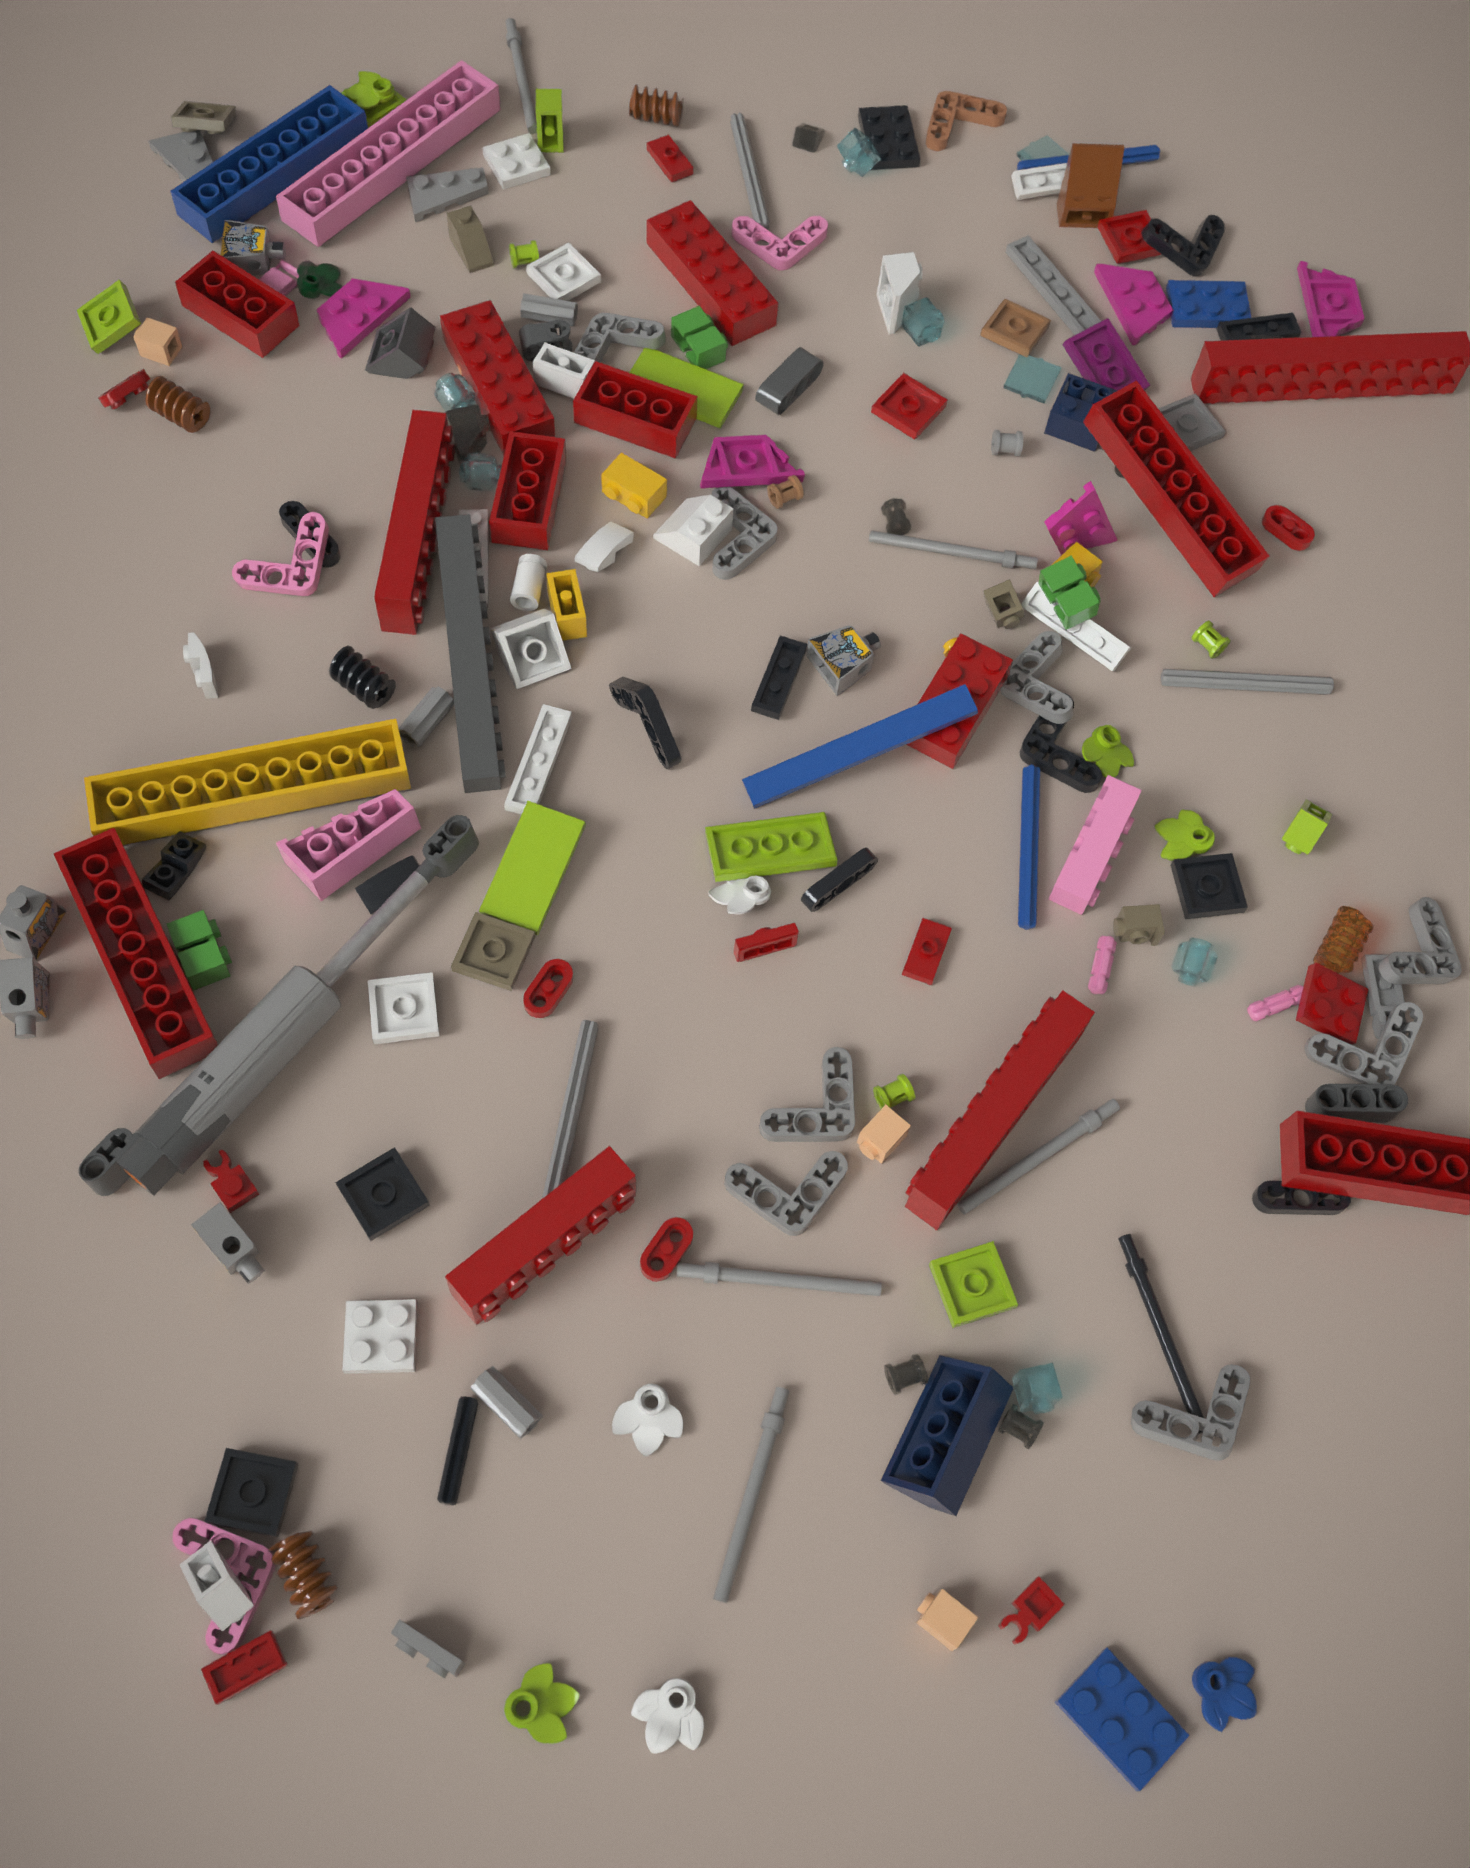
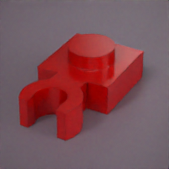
M221 1149L218 1151L223 1159L220 1166H211L207 1159L203 1161V1165L211 1176L218 1177L210 1184L229 1213H232L259 1195V1192L240 1164L231 1169V1159Z
M1038 1576L1011 1603L1018 1612L1005 1616L999 1622L998 1627L1002 1630L1009 1623L1016 1624L1019 1633L1012 1640L1013 1644L1016 1645L1026 1639L1030 1624L1037 1632L1040 1631L1065 1604Z

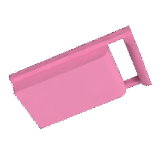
M281 259L278 265L272 267L259 280L286 296L297 287V281L278 269L281 267L297 278L299 276L297 268Z

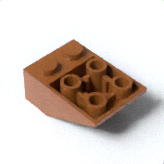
M1072 143L1056 204L1059 227L1097 228L1100 219L1113 217L1121 175L1124 145Z

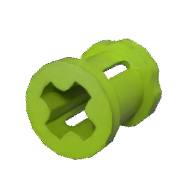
M536 240L525 245L515 246L513 243L509 244L513 268H517L521 264L533 263L539 259Z
M1210 620L1203 623L1191 638L1193 642H1199L1209 652L1211 659L1219 656L1231 642V639L1223 637L1213 628V623Z
M904 1074L898 1075L897 1080L883 1087L879 1085L873 1087V1094L880 1109L885 1105L892 1108L906 1100L911 1102L916 1099L914 1089Z

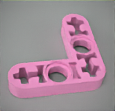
M739 216L732 222L731 235L735 241L770 266L783 271L791 268L826 239L828 222L821 216H811L783 239H780L752 218ZM763 240L769 244L767 246H760L756 242ZM796 240H800L805 242L806 244L803 246L795 245L793 242Z
M309 512L301 518L291 564L241 560L232 569V576L236 583L246 590L297 596L313 594L319 584L329 533V526L324 517L319 513ZM315 522H317L320 526V528H315L313 532V537L316 541L311 540L312 532L309 529V527L314 526ZM307 548L316 549V555L311 560L302 559V553ZM248 570H250L253 575H248L246 580H244L241 575L247 574ZM273 572L282 573V579L277 584L268 583L269 575ZM304 574H306L309 582H304L303 586H300L298 580H303Z
M194 1518L184 1519L175 1527L172 1537L176 1548L191 1556L203 1547L202 1544L194 1541L185 1546L187 1540L182 1537L185 1530L192 1531L194 1526H196V1533L208 1540L210 1532L215 1533L210 1538L215 1546L221 1540H232L235 1548L234 1553L226 1562L239 1580L242 1575L250 1578L253 1566L249 1564V1561L252 1557L258 1558L261 1553H264L263 1560L267 1562L265 1569L258 1568L253 1577V1580L260 1582L257 1588L248 1582L240 1581L244 1588L251 1593V1601L254 1607L246 1612L240 1625L232 1623L229 1629V1633L234 1636L232 1642H224L221 1648L218 1647L220 1640L215 1635L220 1628L213 1620L209 1624L205 1636L207 1646L214 1653L226 1655L239 1648L275 1571L276 1565L271 1560L274 1554L263 1545Z

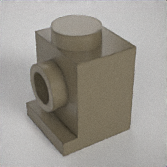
M1010 579L983 591L986 605L997 628L1004 626L1005 629H1011L1020 624V618L1024 617V610ZM1003 607H1009V608H1010L1009 610H1006V611H1004V612H1002V613L1000 612V610H1001Z
M1160 905L1123 906L1117 918L1113 921L1114 935L1119 937L1120 942L1142 944L1150 940L1151 946H1157L1165 933Z

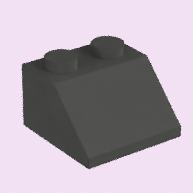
M408 308L377 329L365 371L370 374L408 379L416 373H422L428 364L427 356L434 343L433 335L436 327L413 308Z

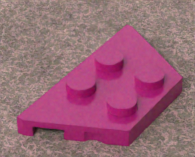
M1300 261L1297 272L1312 337L1340 336L1361 327L1365 318L1355 279L1344 275H1337L1325 268L1320 273L1307 268L1308 262Z
M1096 264L1094 273L1132 346L1138 344L1143 335L1146 333L1150 334L1156 329L1157 325L1163 324L1171 317L1173 308L1152 271Z
M352 278L317 308L318 318L322 326L325 327L328 338L333 342L338 357L342 359L410 299V290L406 287Z
M768 435L714 437L700 487L703 489L780 484L787 481L788 477L795 475L803 483L805 473L801 468L795 470L788 463L789 456L783 450L777 448L775 442Z
M1091 481L1083 486L1085 493L1077 501L1074 502L1070 498L1057 512H1054L1044 521L1061 556L1076 542L1089 549L1118 540Z

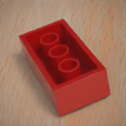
M213 250L175 281L181 305L262 358L300 326L294 301Z
M595 361L573 400L574 423L676 459L697 419L698 396Z
M509 431L489 520L491 543L548 550L566 465L565 438Z
M960 633L918 704L966 684L978 709V714L906 745L954 769L1007 680L1013 659Z

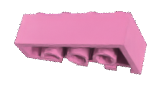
M1107 776L1048 900L1081 915L1087 905L1094 906L1101 891L1095 887L1098 881H1106L1112 868L1107 862L1110 856L1116 859L1124 843L1118 839L1121 833L1128 834L1135 818L1130 817V814L1142 790L1112 776Z
M394 789L359 805L357 811L348 815L340 813L331 818L332 822L316 829L313 826L301 831V836L287 841L285 838L276 842V845L285 864L320 901H323L420 830L421 826L414 807Z

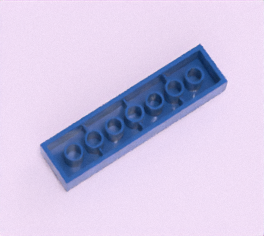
M331 85L327 86L172 189L171 195L177 216L211 243L215 242L223 236L225 220L246 221L275 201L279 193L367 130L365 111Z

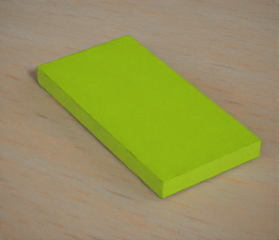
M648 348L643 349L629 372L698 396L697 420L720 429L743 392L744 384L658 350Z
M527 801L479 909V913L535 931V935L538 936L585 829V821Z
M825 812L705 827V836L715 882L837 866L838 859Z

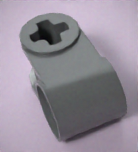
M554 320L552 322L527 324L521 327L519 339L523 357L528 361H534L544 342L559 348V342H562V349L571 352L572 342L569 339L571 333L570 325L563 320ZM557 328H559L560 335H557Z

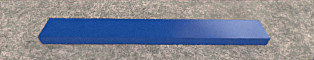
M966 684L748 776L742 779L755 809L978 714V709Z

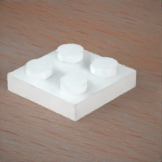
M530 133L483 147V156L503 190L550 175V166Z
M569 242L526 266L528 276L550 298L569 301L601 282V274Z
M433 972L368 980L374 1045L440 1036Z
M417 1300L346 1301L343 1373L415 1372Z

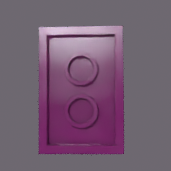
M1109 318L1066 339L1062 344L1084 379L1117 391L1136 380L1144 391L1151 386Z

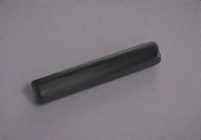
M462 1396L458 1400L437 1497L439 1503L444 1505H456L458 1501L478 1407L477 1399Z

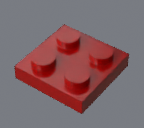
M1147 210L1099 220L1097 228L1117 264L1162 255L1148 245L1142 237V229L1152 220Z
M903 373L872 405L871 413L916 440L946 408L948 400Z
M1315 962L1308 966L1296 1021L1320 1033L1328 1034L1354 1045L1358 1038L1368 988Z

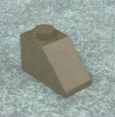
M472 206L446 213L449 238L469 273L494 266L482 224Z

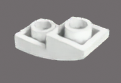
M612 521L609 522L583 545L575 556V562L591 571L599 572L615 562L617 551L633 542L634 532Z
M194 632L188 633V645H183L185 663H190L195 674L196 685L198 688L202 687L206 699L218 698L217 682L207 652Z

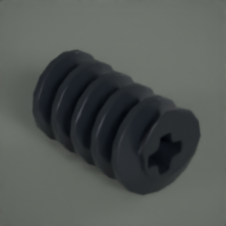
M347 645L340 649L330 664L329 674L332 680L338 682L341 687L346 688L350 694L355 695L368 708L375 709L384 705L395 691V680H388L389 676L387 673L380 672L379 667L372 665L369 659H363L362 654L355 652L352 646Z

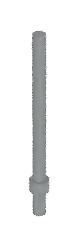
M508 18L506 20L508 32L506 34L507 45L511 48L527 130L530 134H535L537 132V125L521 51L522 39L520 32L517 31L515 20Z
M873 530L870 531L869 542L1001 563L1002 567L1007 568L1019 566L1036 569L1038 558L1017 555L1016 551L1011 550L999 552Z
M1111 1099L1095 1111L1089 1110L1079 1117L1080 1121L957 1203L959 1210L965 1215L1084 1133H1092L1101 1127L1102 1121L1120 1110L1118 1102L1115 1099Z
M705 1262V1265L678 1263L677 1267L678 1277L704 1279V1283L717 1284L719 1280L880 1296L882 1287L881 1282L719 1267V1263Z
M776 1387L769 1413L764 1414L761 1428L764 1430L713 1597L714 1600L722 1603L728 1602L777 1434H781L785 1421L782 1415L790 1391L782 1387Z

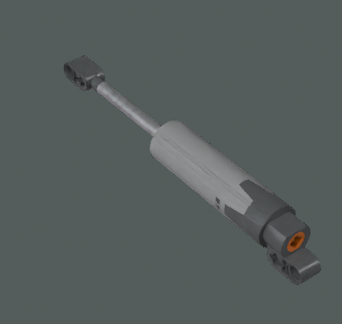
M455 815L449 818L424 844L422 851L425 860L320 971L315 974L304 966L295 965L134 1134L126 1128H118L110 1132L81 1162L78 1171L82 1180L96 1194L108 1196L116 1192L131 1178L144 1190L155 1196L177 1171L184 1174L340 1009L339 997L331 989V986L435 876L440 878L451 876L476 851L479 840L470 819L463 815Z

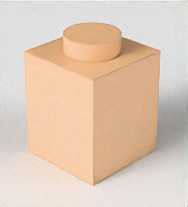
M148 317L141 327L136 329L133 336L141 357L167 366L171 365L182 349L177 327Z
M885 1105L861 1130L857 1143L860 1145L861 1152L871 1160L876 1159L882 1164L907 1137L911 1125Z
M941 1589L935 1596L929 1592L917 1608V1611L922 1615L916 1623L950 1651H954L959 1647L978 1617L944 1589Z

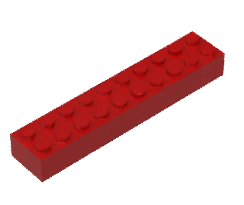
M1466 331L1205 341L1190 380L1194 394L1196 393L1204 404L1447 394L1455 391L1470 365V341Z

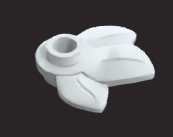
M751 876L749 878L726 881V884L709 890L708 893L716 903L728 905V913L738 915L751 911L755 905L766 903L771 897V888L766 879L760 876Z
M646 1384L639 1388L634 1400L624 1402L619 1406L612 1423L613 1434L623 1435L632 1433L636 1448L645 1457L651 1455L659 1448L664 1435L680 1438L683 1430V1419L680 1411L669 1404L667 1392L657 1384ZM648 1397H655L658 1400V1405L655 1408L646 1407L644 1402Z
M671 1678L660 1689L644 1691L634 1703L631 1715L641 1721H647L645 1739L652 1753H660L675 1744L677 1739L692 1750H695L700 1744L704 1730V1719L699 1710L694 1706L696 1693L693 1686L683 1678ZM678 1692L682 1694L684 1702L680 1705H674L670 1701L672 1693Z

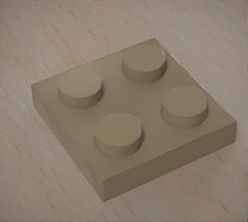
M184 101L171 116L172 127L181 128L184 132H195L199 129L207 130L209 134H222L235 119L236 107L233 105Z
M475 912L453 960L451 969L453 972L512 991L535 939V931Z

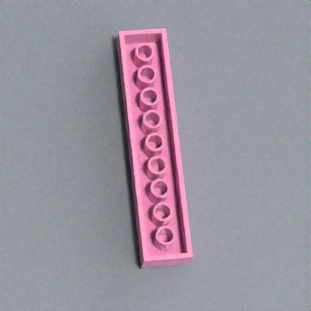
M459 61L279 193L276 199L281 221L311 243L320 247L406 182L407 177L414 176L499 112V85L464 61Z

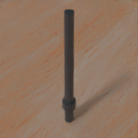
M1131 1234L1123 1235L1118 1240L1128 1262L1125 1264L1129 1277L1135 1280L1185 1409L1189 1414L1204 1418L1147 1276L1149 1269L1145 1259L1140 1258Z

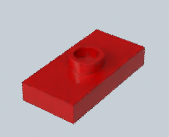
M669 134L647 142V151L671 183L693 175L694 167Z
M922 918L902 975L932 985L952 928Z
M796 923L773 929L770 927L761 928L752 935L735 939L734 955L736 961L742 962L795 947L799 934Z
M270 1630L201 1668V1671L215 1704L219 1705L287 1667L288 1663L274 1631Z

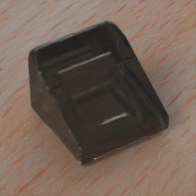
M802 123L795 129L792 146L815 153L823 139L825 130Z

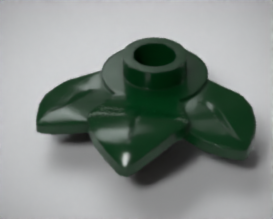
M307 260L301 262L297 268L299 276L297 287L299 293L306 298L315 299L320 294L331 297L343 287L337 283L341 271L333 264L323 263L316 266L312 261Z

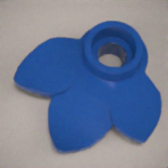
M1227 1657L1220 1663L1206 1661L1201 1663L1193 1672L1192 1684L1196 1692L1202 1697L1203 1717L1217 1731L1222 1732L1225 1729L1229 1716L1247 1720L1255 1717L1257 1714L1256 1698L1252 1690L1247 1686L1255 1670L1247 1661L1237 1657ZM1212 1675H1214L1215 1684L1213 1688L1210 1684V1678Z

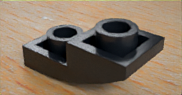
M179 831L161 850V860L142 879L143 887L170 901L197 866L206 850V844Z
M413 855L389 866L355 888L371 915L420 866Z

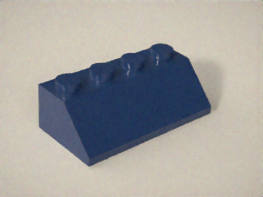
M939 1355L881 1481L929 1508L957 1516L1014 1387L992 1367Z

